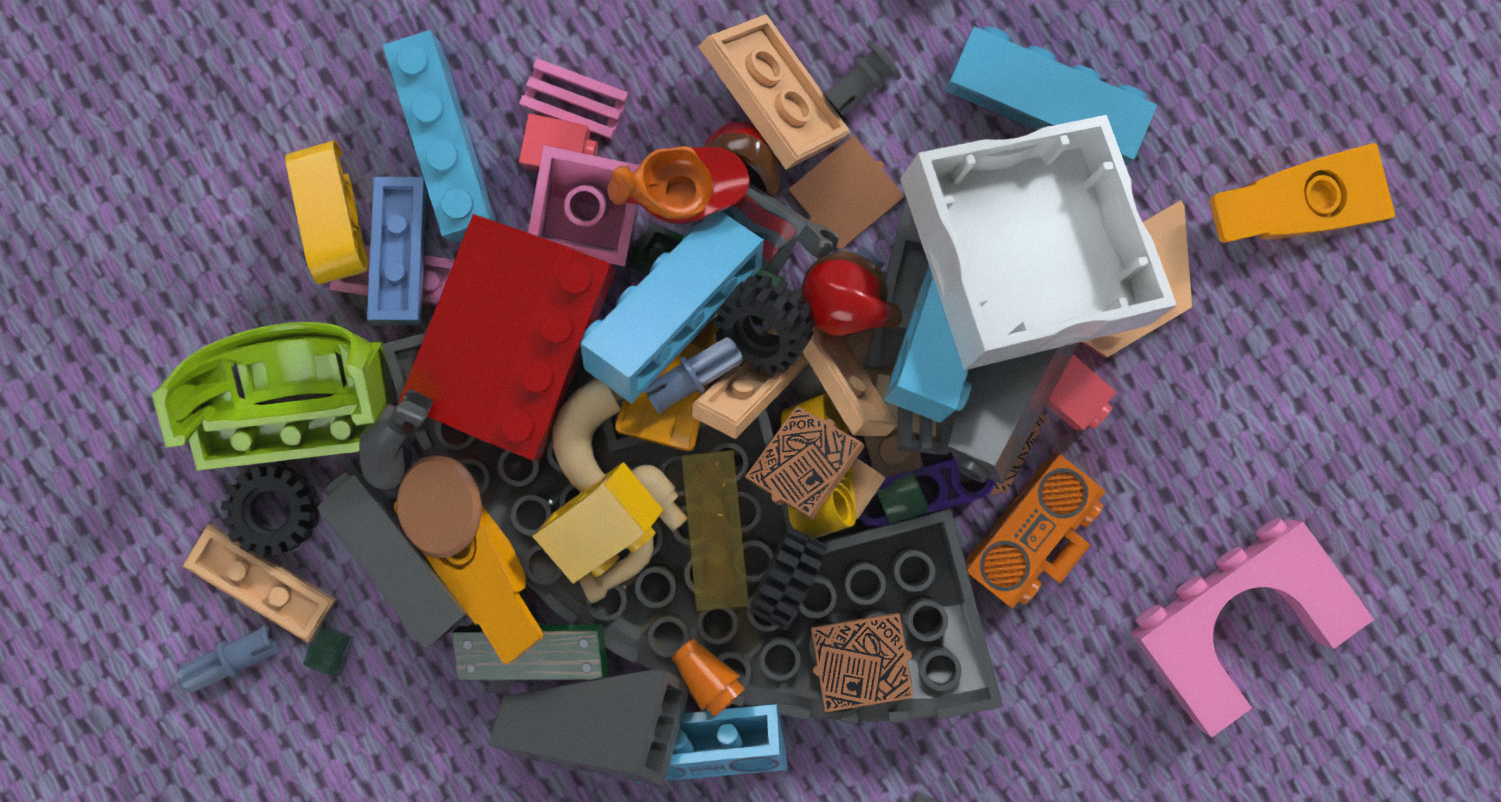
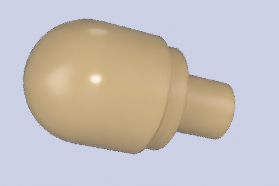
M642 465L632 470V473L664 509L659 517L671 531L677 529L687 520L686 515L674 503V500L679 496L674 491L675 487L661 470L651 465Z

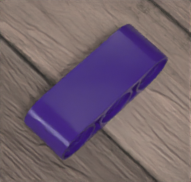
M948 458L886 476L879 489L885 491L890 498L888 510L880 516H871L863 511L859 519L871 526H884L971 502L987 496L994 489L996 481L987 478L979 488L966 490L959 482V470L955 458ZM927 475L932 477L937 484L936 496L927 503L915 502L910 495L911 483L919 476Z

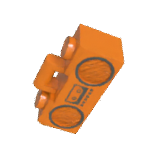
M1051 453L965 560L968 575L1012 609L1018 602L1025 605L1034 597L1042 584L1037 579L1042 571L1061 584L1091 546L1073 530H1076L1079 525L1086 528L1097 518L1104 506L1099 500L1106 491L1061 454ZM1062 537L1069 542L1053 562H1048L1046 560L1047 556Z

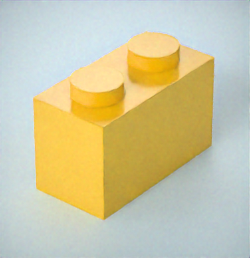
M622 462L553 512L532 537L574 584L590 572L595 577L602 575L619 559L617 553L626 547L633 553L644 546L655 535L656 532L651 526L664 509L627 465Z

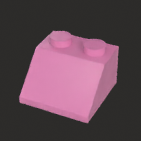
M543 145L528 233L565 245L608 263L626 266L631 255L640 205L628 203L623 205L615 204L609 198L608 184L611 181V174L618 166H629L630 170L634 173L639 165Z

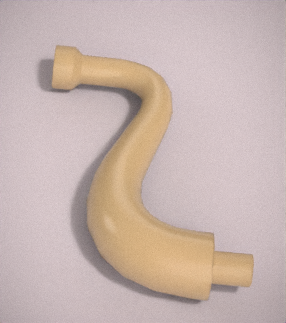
M596 377L589 380L569 396L559 408L552 427L553 451L559 467L569 482L580 493L605 476L594 458L591 445L596 429L605 420L621 412L617 401L623 398ZM653 537L640 549L633 553L630 552L627 557L615 563L602 575L595 577L590 572L579 579L591 604L605 598L607 590L631 579L649 563L654 550Z

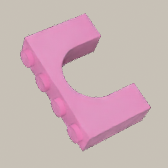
M1276 518L1268 522L1256 532L1258 541L1245 550L1241 547H1236L1226 552L1216 561L1219 567L1218 570L1205 579L1201 576H1196L1186 581L1176 590L1179 596L1178 599L1164 609L1159 604L1143 612L1136 619L1139 627L1130 633L1198 729L1211 738L1252 709L1219 662L1213 643L1216 619L1224 605L1234 596L1245 590L1258 587H1268L1275 590L1289 603L1315 641L1332 649L1338 647L1374 620L1303 521L1291 519L1283 521L1282 518Z

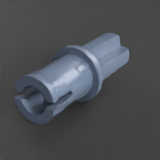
M726 337L689 360H686L685 357L680 358L682 364L655 379L644 391L660 415L664 410L697 390L700 394L704 393L703 387L743 362L742 354L735 342L730 337Z
M268 625L262 626L259 630L231 643L221 641L217 644L216 650L180 666L177 670V676L181 687L188 692H195L228 676L235 679L240 677L241 670L271 656L278 655L280 648L275 637L270 639L268 637L269 634H272L271 628Z

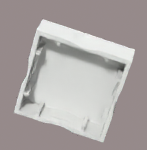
M1107 115L1040 128L1031 134L1014 139H984L920 152L900 179L964 370L1149 326L1177 305L1153 239L1137 212L1132 194L1131 180Z

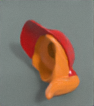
M673 147L653 151L640 163L634 173L630 170L629 166H618L611 174V181L608 184V195L610 200L617 205H623L624 203L638 204L652 216L666 223L685 224L701 221L740 202L747 194L750 179L743 161L730 150L720 147Z

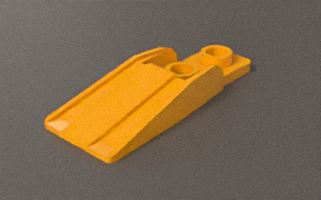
M1376 143L1317 158L1249 183L1246 187L1220 192L1209 198L1218 238L1222 243L1260 235L1262 240L1304 236L1395 217L1393 203Z
M718 314L657 378L682 364L680 358L685 357L686 360H689L717 342L715 334L718 328L714 327V320ZM709 384L703 387L705 392L708 390ZM697 390L659 415L645 391H643L632 404L624 399L621 412H619L615 430L623 435L688 452L692 451L695 448L701 422L692 417L693 403L704 393L700 394Z
M396 501V502L394 503V510H395V512H396V514H397V506H396L397 501ZM481 504L479 528L471 543L464 550L453 556L443 558L432 557L426 554L424 556L476 625H480L500 660L504 664L515 662L543 638V632L519 595V592L526 585V577L522 565L510 541Z

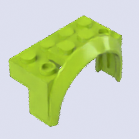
M292 322L243 331L206 345L184 359L152 393L165 447L184 446L189 440L197 471L359 452V437L363 428L369 423H374L378 415L389 404L396 406L389 367L381 345L384 343L383 341L369 342L353 332L333 324ZM235 363L238 367L244 399L238 396L232 371ZM334 394L325 398L266 405L255 404L295 395Z

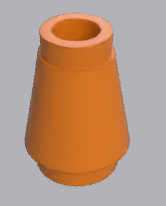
M694 638L683 645L671 657L701 711L707 709L713 717L720 714L745 691V688L738 682L741 676L700 645Z

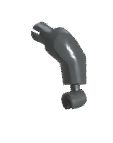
M408 390L397 407L389 404L378 415L374 423H369L363 428L359 437L360 465L363 476L370 485L380 490H392L400 485L404 474L410 468L412 458L411 448L405 441L414 426L418 428L422 426L433 405V399L415 390Z

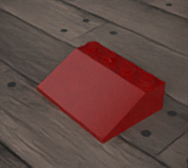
M473 214L398 404L401 403L408 390H415L434 400L427 417L528 459L541 460L550 441L552 427L559 408L566 400L581 362L582 337L588 327L597 320L616 269L611 263L578 250Z

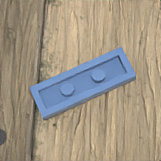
M374 177L367 321L370 325H421L427 200V187L424 177Z

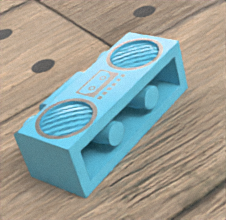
M777 704L724 709L716 717H713L709 711L683 713L665 781L787 770L785 725L781 714H778Z

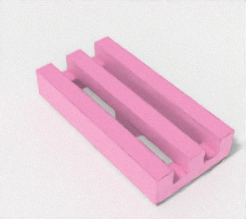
M536 58L533 66L534 72L532 77L529 76L526 84L527 90L525 95L521 97L520 106L550 118L588 125L592 134L612 141L629 97L628 92ZM543 75L551 76L615 100V105L610 107L543 82ZM537 91L609 118L607 126L535 99Z

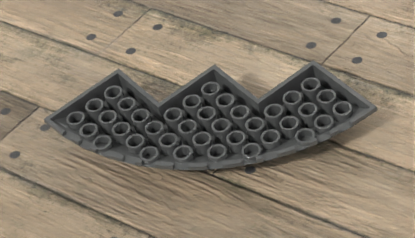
M426 333L381 344L399 399ZM583 357L566 400L575 390L594 378L592 374L584 369ZM766 408L736 439L700 422L695 448L689 452L631 436L621 438L620 433L615 430L617 421L615 415L605 420L596 429L591 445L594 458L601 471L606 475L622 462L631 471L642 465H651L658 468L675 487L674 491L679 496L674 500V503L686 515L687 520L677 529L671 531L664 521L658 517L651 526L656 533L653 536L654 550L649 563L631 579L607 590L605 598L593 604L588 600L580 581L578 580L573 584L532 537L553 512L580 494L559 467L553 451L552 435L541 460H531L482 441L429 417H426L420 428L414 426L416 430L415 435L423 451H426L428 456L443 455L453 458L465 466L471 473L479 489L481 504L510 541L522 565L526 584L543 598V602L570 624H602L605 647L632 663L636 662L650 670H665L684 681L671 657L683 645L694 638L700 645L741 676L738 682L745 688V691L732 704L741 707L743 705L753 707L777 704L778 714L807 720L819 718L858 723V721L910 722L911 719L937 718L939 720L1003 707L954 519L949 508L884 526H867L818 539V541L828 545L825 557L814 577L812 586L807 592L805 600L801 603L798 613L787 630L748 612L754 593L769 562L772 560L787 529L792 527L789 520L788 505L785 503L777 505L772 500V495L750 483L745 478L774 438ZM730 448L732 455L733 452L734 455L741 454L743 463L736 466V475L727 476L725 469H716L714 461L721 458V449ZM627 547L617 553L619 559L615 563L628 556L630 551ZM900 613L905 648L912 654V658L908 661L914 698L825 712L819 676L813 673V666L817 662L811 627Z

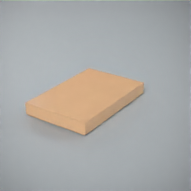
M766 14L707 36L698 46L786 170L836 145L851 133Z

